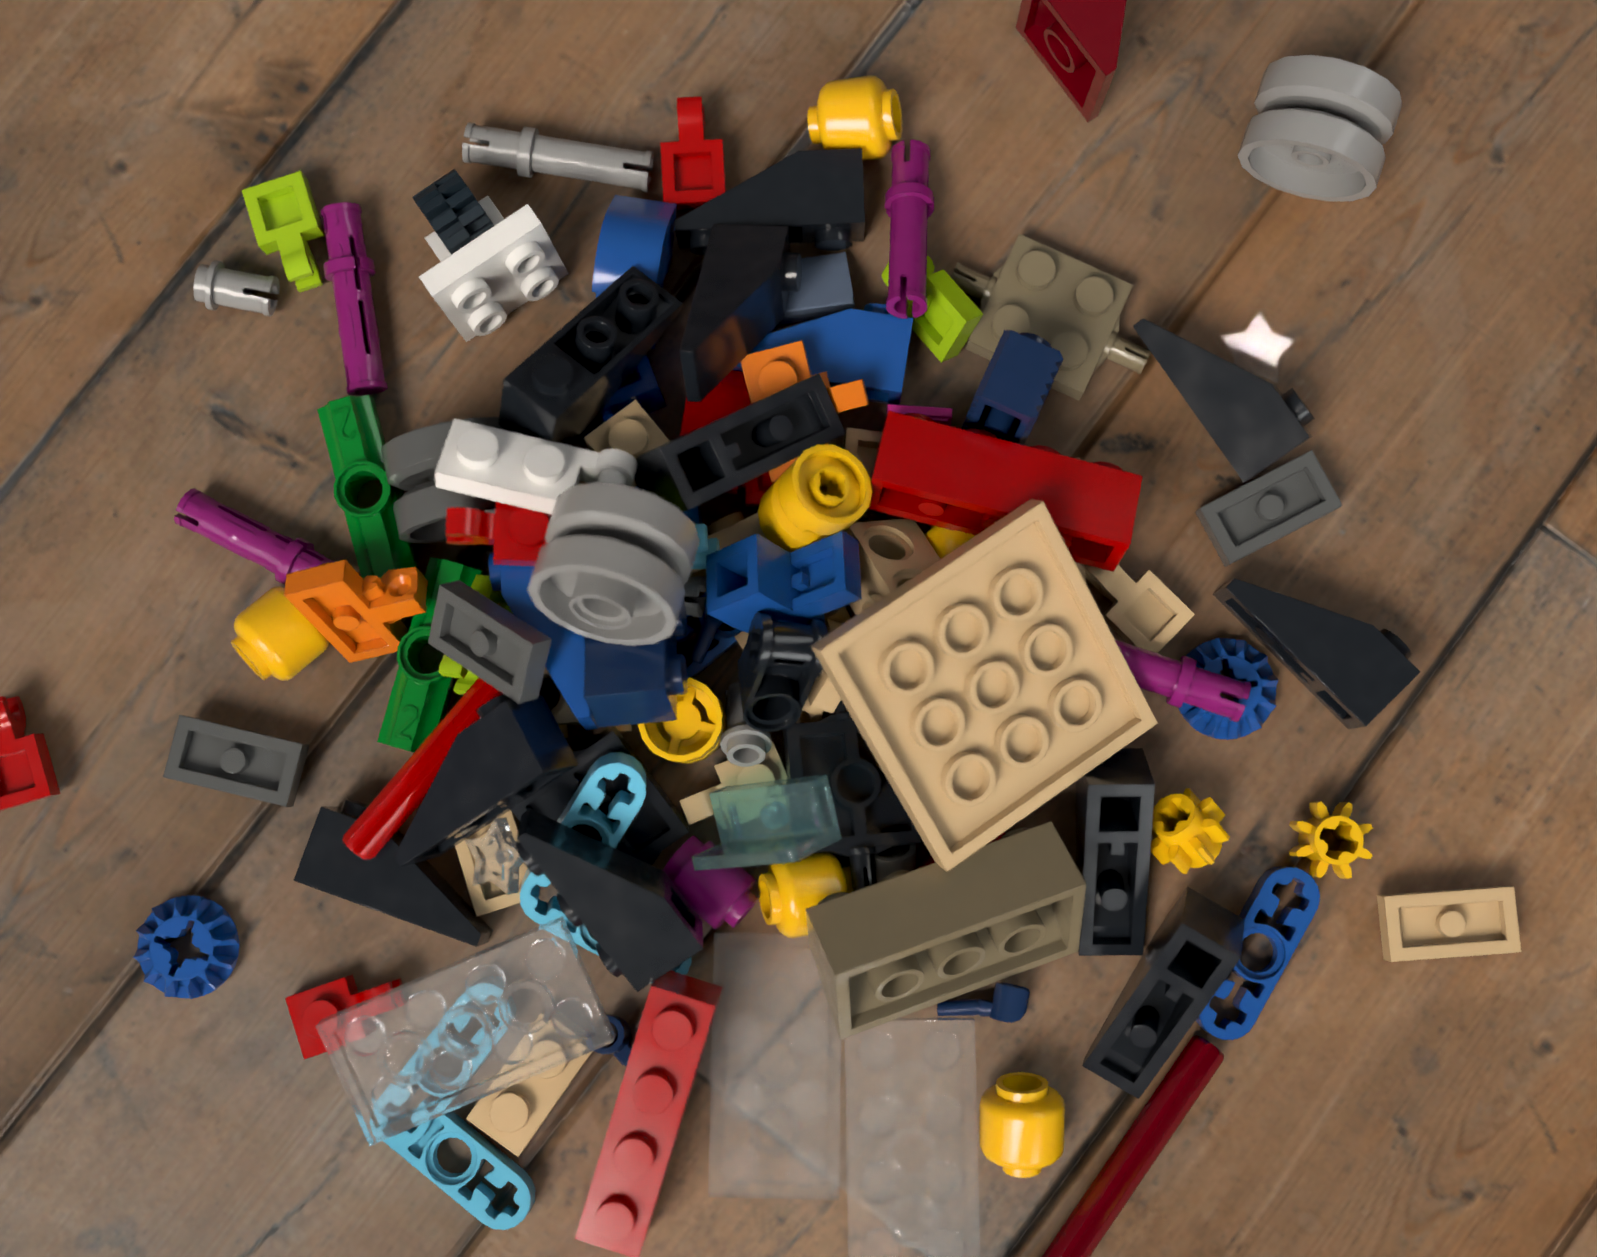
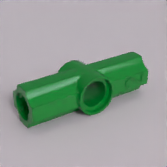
M370 395L346 396L329 401L327 405L317 410L335 475L333 485L334 498L338 506L345 513L361 577L364 579L369 575L381 578L388 570L417 567L419 570L413 543L399 540L393 505L404 494V490L387 482L381 454L382 446L386 442L374 398ZM370 480H380L382 484L380 500L370 508L360 509L357 503L359 489Z
M430 557L425 573V578L428 580L426 613L413 615L409 632L402 637L397 647L399 667L377 742L415 752L446 716L455 681L458 678L441 676L439 670L431 674H425L419 664V653L429 640L440 584L460 580L471 587L477 574L486 575L484 571L456 562Z

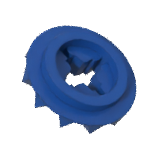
M1229 638L1209 640L1192 649L1186 657L1195 659L1197 661L1196 667L1221 674L1223 661L1224 669L1228 670L1230 678L1242 680V682H1250L1251 690L1248 700L1234 697V702L1246 706L1237 723L1230 721L1227 717L1183 702L1179 711L1190 726L1208 737L1223 740L1241 738L1262 728L1263 723L1277 706L1275 698L1276 686L1279 681L1273 674L1267 655L1256 650L1246 640Z
M195 895L178 896L153 907L152 913L147 917L144 924L136 930L139 935L138 949L133 958L141 965L145 974L144 982L154 985L164 993L165 997L193 999L213 992L229 978L238 960L240 943L233 919L223 907L205 897ZM192 928L191 932L194 933L192 944L200 948V952L208 954L209 957L187 958L182 963V966L178 967L179 963L176 961L179 951L170 947L171 943L164 940L167 938L184 937L188 930Z

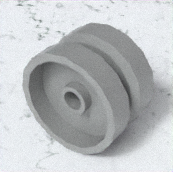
M1299 55L1286 56L1270 63L1263 74L1254 102L1258 115L1253 116L1248 123L1238 152L1241 166L1257 180L1277 190L1303 198L1333 202L1355 201L1369 197L1377 188L1386 159L1383 144L1393 135L1402 108L1400 92L1385 77L1364 66L1338 58Z
M593 482L572 486L558 495L545 536L547 544L540 549L528 588L535 606L553 622L568 630L605 643L637 646L655 644L671 636L677 624L685 596L683 584L687 582L692 571L700 543L695 525L674 505L652 493L627 485Z

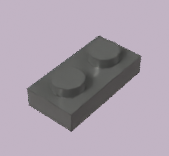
M1311 450L1204 505L1195 513L1222 563L1227 567L1337 510L1343 505Z
M460 580L440 584L428 643L518 704L537 699L552 639Z
M179 715L163 777L285 807H294L309 745Z

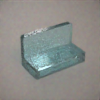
M827 774L725 786L709 793L721 844L691 858L695 871L791 863L799 861L841 840L842 837Z

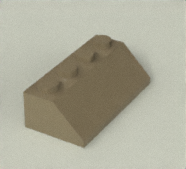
M1052 821L1031 829L1020 827L1011 830L1002 836L1000 840L986 844L948 872L942 869L936 862L913 871H896L885 876L877 884L852 893L838 892L822 899L817 905L805 909L809 945L840 1040L1078 952L1086 882Z

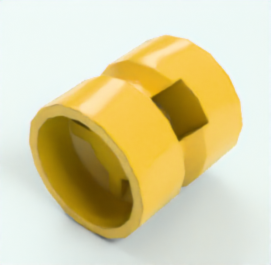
M818 444L804 450L761 497L758 517L760 528L767 540L791 553L840 531L845 532L864 514L870 505L872 487L866 469L861 461L848 450L835 445Z
M688 678L687 694L677 695V720L638 724L642 740L653 753L675 763L692 764L707 759L719 749L722 733L726 731V713L723 703L707 685L693 678Z

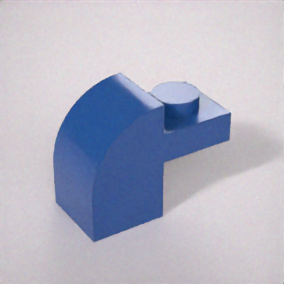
M621 195L614 196L604 216L596 250L592 292H596V297L632 266L663 288L664 279L672 263L675 232L674 220H676L677 204ZM657 340V341L655 342V344L651 347V349H655L658 340Z
M840 531L790 553L756 533L706 555L707 614L749 633L754 615L758 612L768 613L773 621L807 624L812 618L825 621V613L862 599L859 542L846 532Z

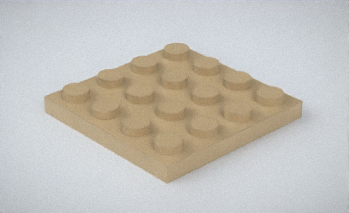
M1030 499L811 645L931 856L946 872L1158 724L1044 502Z

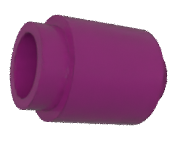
M694 835L676 851L662 870L671 879L697 915L715 930L724 922L735 928L759 899L750 892L757 882L752 875L713 842L708 841L704 844Z

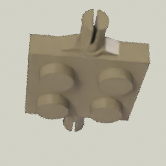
M1020 233L1005 264L994 272L992 278L961 265L959 262H957L954 272L951 274V278L966 295L980 301L979 309L983 313L982 318L968 340L966 350L991 360L1004 330L1038 335L1048 341L1052 348L1060 351L1064 359L1051 388L1078 401L1082 397L1093 372L1104 363L1106 358L1140 375L1151 353L1149 349L1117 335L1119 332L1120 313L1133 287L1132 284Z

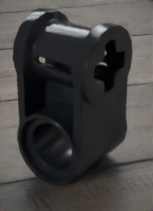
M758 612L754 615L749 628L747 642L737 664L743 718L748 726L763 732H773L790 727L800 718L801 711L815 679L823 671V667L811 645L828 635L824 620L812 618L807 624L773 621L768 613Z

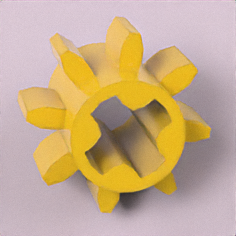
M1186 788L1183 794H1171L1158 800L1159 802L1153 808L1152 836L1154 839L1151 841L1150 852L1162 865L1171 861L1182 874H1187L1190 868H1200L1208 864L1212 865L1221 851L1222 843L1230 838L1228 833L1219 824L1225 816L1224 812L1211 797L1200 801L1190 788Z
M1322 801L1310 802L1309 810L1312 818L1306 822L1290 821L1289 823L1293 830L1299 832V845L1294 846L1288 851L1290 856H1306L1312 862L1309 867V875L1312 877L1321 878L1326 873L1329 864H1332L1334 873L1339 878H1352V870L1349 863L1353 862L1356 858L1371 859L1373 856L1367 849L1363 848V834L1373 829L1372 824L1356 823L1350 819L1352 804L1349 802H1340L1335 807L1332 816H1329L1327 807ZM1323 829H1333V836L1341 841L1338 851L1328 850V844L1319 839Z

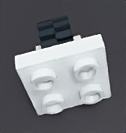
M455 169L412 197L435 230L424 238L440 260V263L420 275L419 278L466 342L475 336H484L492 333L505 322L509 313L527 301H537L546 297L557 287L559 280L569 274L542 223L528 204L504 219L488 195L480 201L476 200Z

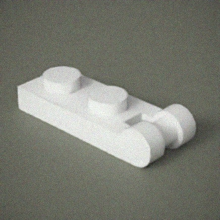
M454 418L435 470V485L437 488L552 515L558 495L570 487L578 485L579 481L631 486L638 465L632 455L619 449H605L599 453Z

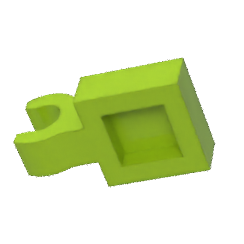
M301 170L241 190L259 248L266 255L280 251L286 276L290 282L295 281L299 293L322 286L321 274L307 241L325 236L309 182Z
M927 254V311L923 315L914 318L912 314L913 300H908L909 307L907 313L908 317L913 318L912 330L942 363L960 353L982 318L983 313L944 269L934 273L933 261ZM889 262L886 265L883 273L881 274V277L887 287L889 279Z

